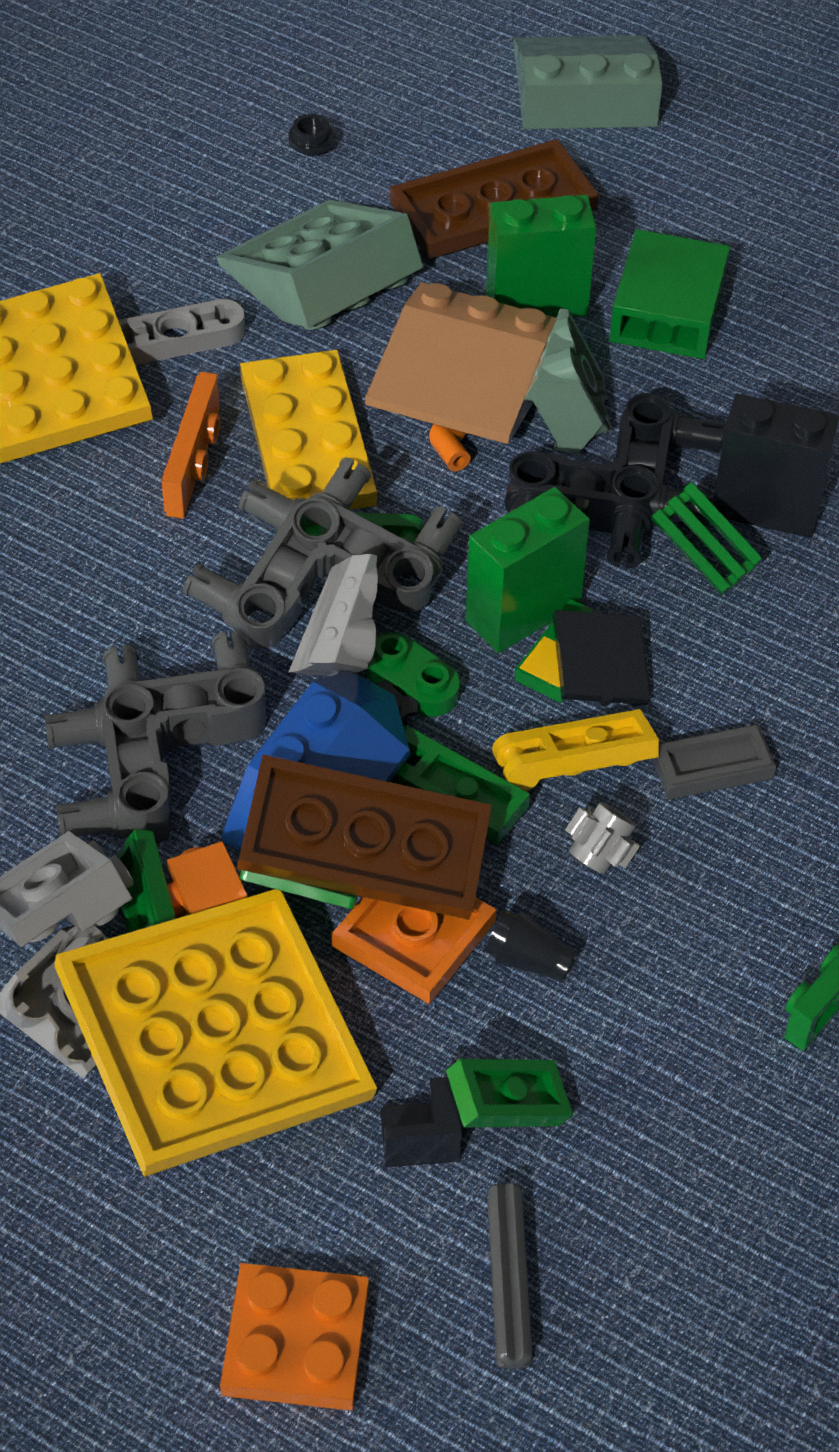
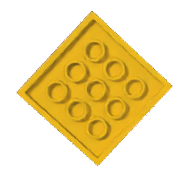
M100 273L0 301V464L153 419L150 403Z
M274 889L56 954L54 967L144 1177L373 1100L377 1090L375 1082L281 890Z

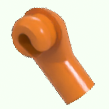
M433 424L429 432V440L433 448L451 471L457 472L464 469L471 459L470 454L461 443L466 433Z

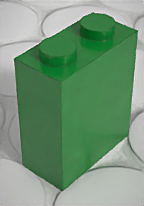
M565 195L552 198L490 202L486 294L488 297L494 298L498 303L521 309H537L545 315L557 318L560 309H568L572 317L588 316L596 225L588 195Z
M636 229L613 304L609 342L705 359L725 283L730 246Z
M556 487L549 489L469 535L465 621L498 654L551 623L554 612L562 610L570 599L581 604L590 519Z

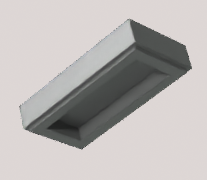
M758 724L659 743V757L652 758L668 800L774 779L776 765Z

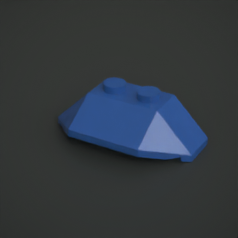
M350 671L312 681L247 765L221 835L222 841L241 851L263 754L390 782L410 756L395 695Z

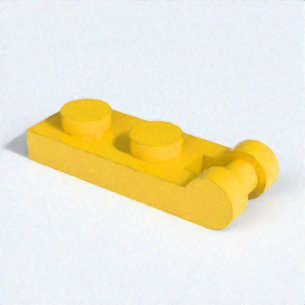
M641 709L507 733L496 739L492 752L498 765L504 769L505 779L520 789L528 791L535 787L540 779L561 775L573 776L588 770L615 765L627 766L637 761L659 757V738Z

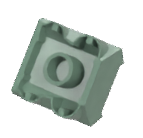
M560 309L524 400L534 402L556 441L553 451L578 454L592 437L611 430L610 419L604 405V401L608 399L604 375L568 309Z

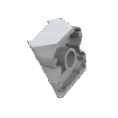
M352 555L331 568L288 672L302 675H336L346 671L355 674L368 668V663L372 660L376 641V627L372 619V611L377 594V555Z
M93 925L84 932L78 929L77 926L61 929L13 975L0 991V1014L83 1079L97 1066L54 966L56 954L108 939Z

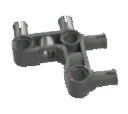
M346 457L342 458L339 467L322 493H315L308 499L297 497L291 500L261 484L259 480L253 479L248 485V489L252 491L245 490L243 492L238 508L278 528L274 538L245 582L236 585L205 568L201 563H198L192 570V573L196 576L189 575L187 577L182 593L222 613V619L225 621V624L245 634L249 646L258 649L269 648L276 645L293 626L301 614V602L317 578H323L325 574L329 575L333 566L352 555L374 554L377 555L376 567L378 573L375 601L392 607L397 611L413 613L423 609L429 603L432 587L443 571L441 558L457 532L461 530L463 522L452 512L447 519L443 518L447 509L439 506L434 507L430 518L416 540L408 542L351 512L348 509L364 484L369 481L371 474L360 463L357 464L354 470L351 469L354 465V460ZM313 525L323 526L329 530L326 534L315 537L303 532L306 528ZM411 574L417 576L421 582L416 586L406 587L399 584L396 579L402 575ZM257 610H267L274 614L271 620L264 623H256L248 618L252 612Z
M231 631L232 649L228 647L226 632L219 633L212 639L211 644L218 669L216 671L141 681L137 650L132 646H122L124 663L120 664L117 647H112L103 655L109 688L106 690L103 699H99V702L94 703L95 708L51 715L50 713L44 714L49 750L56 747L100 742V747L106 746L112 791L107 792V797L67 804L57 803L56 810L60 836L68 831L76 836L113 832V837L119 836V839L125 838L127 840L134 829L153 831L156 845L168 837L172 825V800L167 763L161 762V759L164 758V753H169L172 747L210 742L213 746L238 741H247L256 738L266 727L265 683L262 677L250 666L245 634L240 631Z

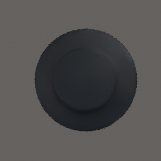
M305 114L293 122V126L288 133L289 145L296 152L303 155L317 156L328 151L333 146L334 132L329 126L327 119L323 116Z

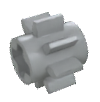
M603 802L598 804L594 812L590 809L586 811L579 807L565 831L573 836L572 839L574 840L569 852L583 864L602 874L606 873L611 864L614 867L621 866L626 869L640 847L639 844L631 840L633 838L631 833L635 829L636 824L626 815Z

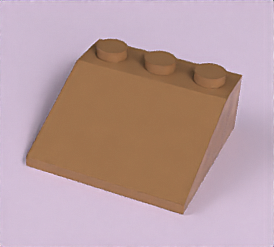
M421 282L402 309L366 394L365 405L509 444L534 403L531 400H524V397L547 344V339L554 327L556 318L547 316L537 309H521L498 303L494 298L488 296H472L453 291L443 284H426Z

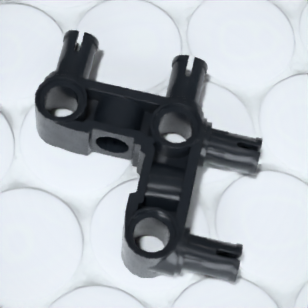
M653 393L634 395L628 400L621 417L616 458L613 459V462L608 461L603 465L569 460L566 455L540 453L537 451L520 453L509 464L508 485L504 499L505 508L509 513L549 489L556 487L590 519V530L612 533L610 547L607 551L609 563L620 567L622 553L627 552L625 568H635L641 561L643 535L651 527H656V524L652 521V515L659 509L662 510L666 507L668 501L675 495L678 496L683 492L667 489V484H663L668 451H673L674 447L711 451L719 454L724 421L719 420L718 422L679 416V411L671 407L667 400L660 395ZM713 494L704 495L712 503ZM691 502L685 505L705 528L709 527V521ZM677 514L670 518L673 523H684Z

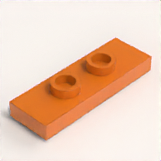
M200 372L196 377L161 480L166 516L184 519L196 481H203L206 477L209 460L207 447L209 443L216 444L220 431L218 374Z

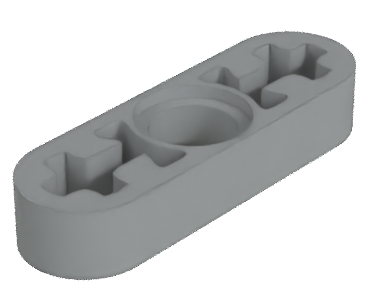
M218 299L118 320L125 340L131 341V344L127 345L135 365L230 346L239 342L245 334L244 310L240 304L228 299ZM197 325H201L202 329L197 330ZM174 328L184 329L188 332L184 336L175 338L164 335L167 330ZM149 335H154V340H149Z

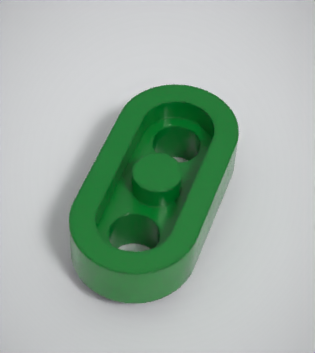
M389 632L376 636L372 660L368 663V668L365 669V673L370 681L373 683L378 681L392 683L394 689L400 694L411 696L417 700V713L423 716H442L455 708L459 701L460 679L453 667L403 634ZM435 680L438 683H428L426 681Z

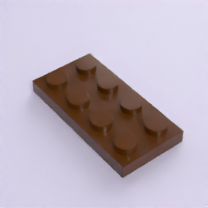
M558 139L390 187V203L396 212L408 215L414 238L428 259L488 242L490 202L552 198L565 195H588L591 210L593 211L598 208L599 194Z
M263 754L237 869L469 920L474 908L492 805Z

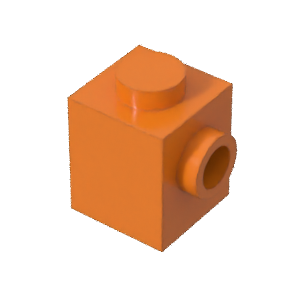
M222 841L206 847L190 848L179 856L167 860L170 882L167 884L176 918L248 897Z

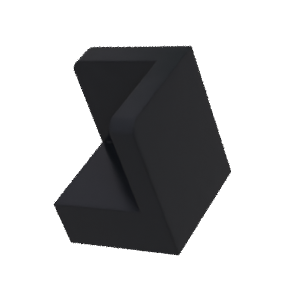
M448 1077L430 1078L429 1103L393 1105L381 1108L380 1120L385 1168L460 1162V1116Z

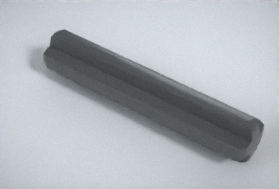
M514 1183L505 1185L494 1184L488 1190L487 1200L496 1363L500 1368L506 1370L524 1369L529 1367L532 1362V1339L522 1189Z

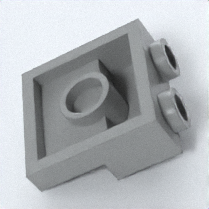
M68 831L0 876V930L22 947L28 942H37L52 934L57 928L58 922L64 918L74 926H77L82 932L92 925L96 927L101 926L113 919L118 913V908L132 899L127 888L134 884L133 879L117 856L113 855L107 858L95 841L92 840L86 843Z

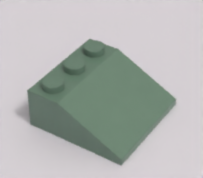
M644 35L514 37L513 46L523 129L657 127L662 79L658 55Z
M330 199L216 256L219 266L283 322L302 326L306 330L321 328L329 324L332 320L331 316L344 309H354L365 305L370 300L369 296L381 289H392L403 285L407 281L408 275L423 268L406 213Z

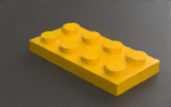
M330 350L240 363L241 381L267 486L291 500L297 497L308 499L315 493H322L339 467L340 461L346 457L354 460V465L351 469L354 470L357 464L360 463L371 474L369 481L364 484L348 510L377 506V489L338 351Z

